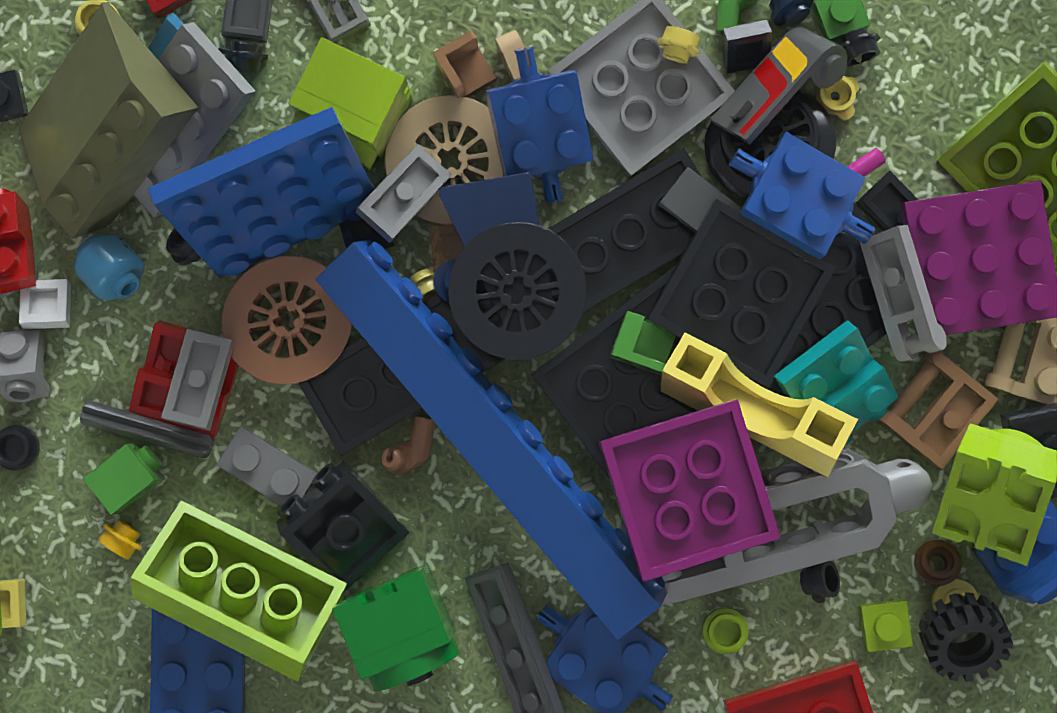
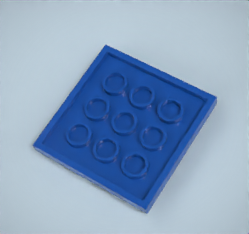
M330 107L151 186L148 190L154 206L214 273L221 278L240 274L249 265L266 257L272 258L283 255L291 246L302 241L321 238L327 235L332 228L338 226L339 223L347 220L357 221L362 219L356 213V210L375 188L333 107Z

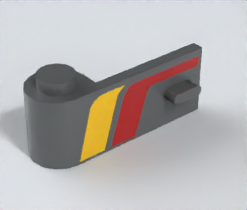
M796 27L791 29L712 116L711 121L716 126L750 145L806 81L823 89L829 88L840 81L847 70L846 50L841 45L806 28Z

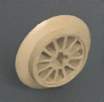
M454 95L433 97L418 103L399 119L386 145L385 170L387 176L411 152L421 138L427 136L436 149L431 150L423 146L421 147L442 166L443 162L440 155L443 152L447 155L453 154L454 151L460 153L458 155V162L461 167L458 170L453 167L447 169L452 174L449 178L451 186L456 185V179H461L463 183H469L470 181L464 174L466 172L484 180L503 177L489 108L467 97L457 98ZM449 125L461 126L454 142L450 141ZM442 126L445 142L439 143L430 131ZM467 130H471L477 135L466 145L461 146ZM481 142L487 148L485 153L467 154ZM489 161L488 170L484 172L470 166L469 163ZM439 190L416 214V216L433 223L453 225L439 197Z

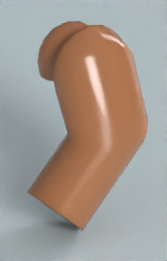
M414 416L410 439L394 448L389 447L383 452L381 458L383 467L395 475L406 474L424 464L430 455L436 423L432 419Z

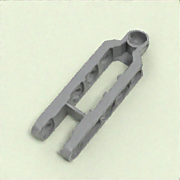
M849 448L843 449L829 477L798 462L760 471L772 510L854 488H859L866 492L868 499H866L860 509L855 510L856 515L823 523L821 520L812 522L813 526L782 534L780 539L662 576L665 582L664 589L668 592L662 604L688 600L878 548L896 523V514L915 510L927 502L932 494L933 484L931 478L919 464L911 460L896 459L875 465Z

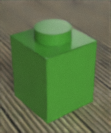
M125 444L85 476L83 480L110 515L124 513L165 480V477L159 471L163 463L150 447L145 445L141 448L138 444Z

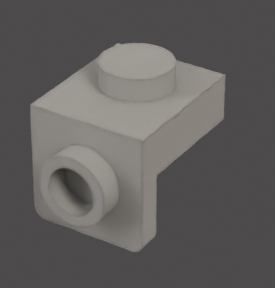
M24 329L0 333V394L7 402H28L32 399L50 396V386L42 375L45 336L41 329Z

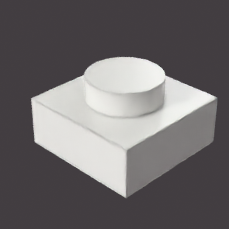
M68 279L36 280L37 286L20 290L19 324L23 329L70 327L71 285Z

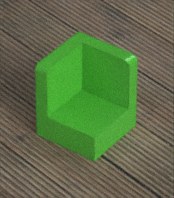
M627 311L609 358L662 376V370L666 365L675 336L652 323L644 321L645 316Z

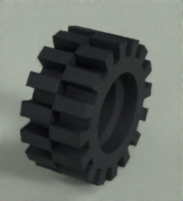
M965 592L964 600H960L956 593L949 595L951 602L948 604H944L942 599L934 603L937 609L936 612L929 608L924 612L926 621L920 620L919 629L921 632L918 633L930 665L936 669L937 674L943 677L947 673L949 680L958 681L960 674H962L965 682L973 681V674L979 673L982 679L989 676L986 670L989 667L995 671L1002 667L999 659L1006 661L1009 659L1011 654L1008 648H1013V641L1010 637L1012 635L997 605L994 602L990 603L987 597L980 595L976 600L973 593ZM979 632L968 641L960 643L951 642L963 633Z

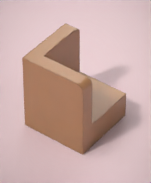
M472 30L433 52L437 68L453 95L457 98H469L497 81L495 74L478 48L477 37Z

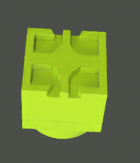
M321 37L288 102L295 113L289 125L333 107L365 171L370 172L376 159L381 162L383 161L386 145L399 119L408 111L413 97L409 92L410 88L407 87L408 83L405 76Z
M970 423L957 450L932 533L959 543L963 540L975 543L974 548L982 551L987 547L997 551L999 557L1027 566L1057 481V450L1042 446L1036 439L1021 431L1001 428L990 430Z

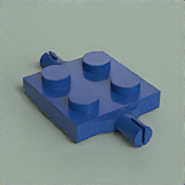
M531 46L514 50L520 78L515 79L506 86L485 90L503 176L530 172L532 177L541 178L545 202L552 203L555 200L560 201L564 199L558 173L563 172L570 166L594 161L577 71L569 70L553 75L538 73L534 47Z
M785 132L780 137L772 154L763 162L739 148L729 164L730 167L732 166L752 178L750 195L739 214L819 260L826 255L835 236L841 231L866 244L875 230L874 226L852 215L854 200L866 178L788 132Z
M587 603L581 611L571 616L569 620L549 607L548 604L544 606L542 612L539 613L535 620L541 622L557 634L554 648L545 660L553 680L599 713H623L629 703L638 699L640 695L659 708L660 711L666 709V703L669 705L673 695L663 690L651 680L654 669L668 652V646L639 625L617 640Z

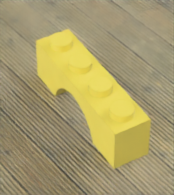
M684 333L662 370L661 392L698 411L738 399L750 438L826 477H829L858 421V419L814 397L803 400L792 399L761 387L741 373L731 362L727 353L687 333Z

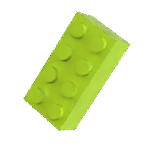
M180 501L131 576L133 599L297 682L334 617L332 608L342 600L347 583L183 501Z

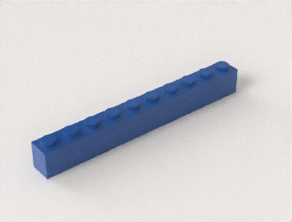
M371 240L353 242L315 278L317 283L608 630L619 640L661 607L668 593L664 589L665 582L662 576L645 582L640 579L627 534L619 528L614 529L603 516L604 510L599 501L591 493H583L572 480L573 472L568 464L559 456L553 457L541 443L543 437L539 430L530 421H523L512 409L513 402L508 393L497 384L492 385L481 372L483 367L479 359L470 350L462 349L451 336L453 331L448 322L439 314H432L421 301L423 295L420 289L410 279L402 278L391 265L393 259L389 252L377 242L372 243Z

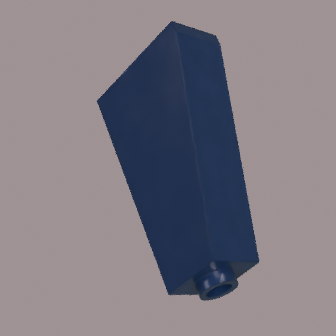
M530 172L438 188L442 204L464 247L475 236L496 225L525 222L540 226ZM516 252L514 254L516 269L518 272H521L528 254ZM504 254L495 259L507 274L512 272L509 254ZM534 257L527 275L535 274L546 263L538 257ZM490 264L487 265L481 274L497 281L503 279ZM548 272L539 278L535 284L550 283ZM514 279L513 286L505 287L504 294L511 295L513 304H521L522 297L531 296V289L524 288L523 280ZM482 282L487 293L499 290ZM552 290L536 293L540 297L553 301ZM492 299L493 306L497 305L500 299ZM536 302L532 303L545 320L554 311L551 307ZM504 307L497 313L502 324L508 310L507 307ZM525 309L526 330L529 331L540 326V323L531 312ZM517 311L513 312L507 331H521L519 313Z

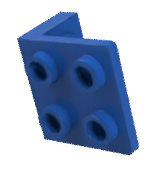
M1051 500L1027 566L999 557L997 551L985 547L984 551L976 548L971 549L1003 595L1030 604L1036 602L1037 604H1044L1057 597V509Z

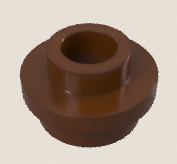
M931 540L921 545L914 557V567L918 576L924 582L933 586H945L953 582L960 574L962 560L957 549L950 543L943 540ZM930 557H941L944 560L945 569L943 571L933 570L929 565Z

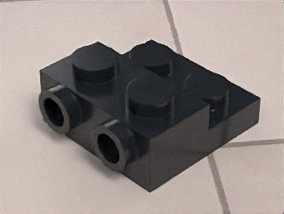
M343 460L337 467L332 463L324 466L312 480L315 487L303 498L298 494L290 497L280 507L278 515L281 518L276 524L279 534L313 567L347 583L346 592L410 532L376 496L374 490Z

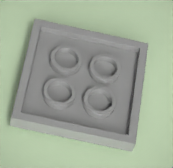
M639 0L548 70V75L569 70L577 71L587 126L629 179L716 113L735 92L699 45L697 49L700 50V55L689 57L688 63L675 62L662 56L663 48L657 44V38L663 37L666 26L685 29L663 0Z

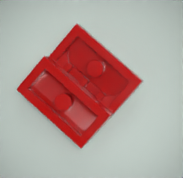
M159 320L153 326L145 365L137 371L128 412L207 434L215 438L221 426L239 365L231 356L210 431L161 418L188 328Z

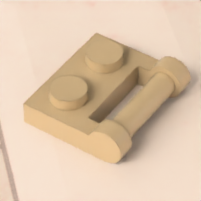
M1057 318L1030 322L1036 324L1020 382L1011 379V374L1026 323L1005 326L993 372L987 373L983 387L1041 405L1057 403Z

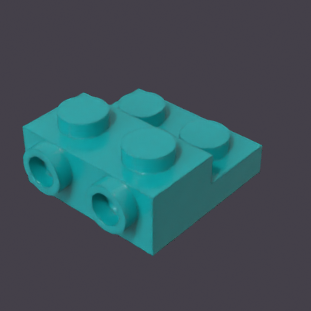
M848 320L774 376L785 397L801 400L814 397L858 419L845 446L852 441L854 431L867 421L881 419L889 409V405L899 398L884 367L872 358L858 328Z

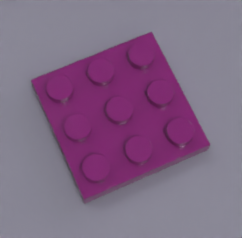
M1041 181L927 198L900 204L903 225H908L937 323L943 328L946 335L1057 318V275Z
M738 399L599 441L638 573L643 582L781 538Z

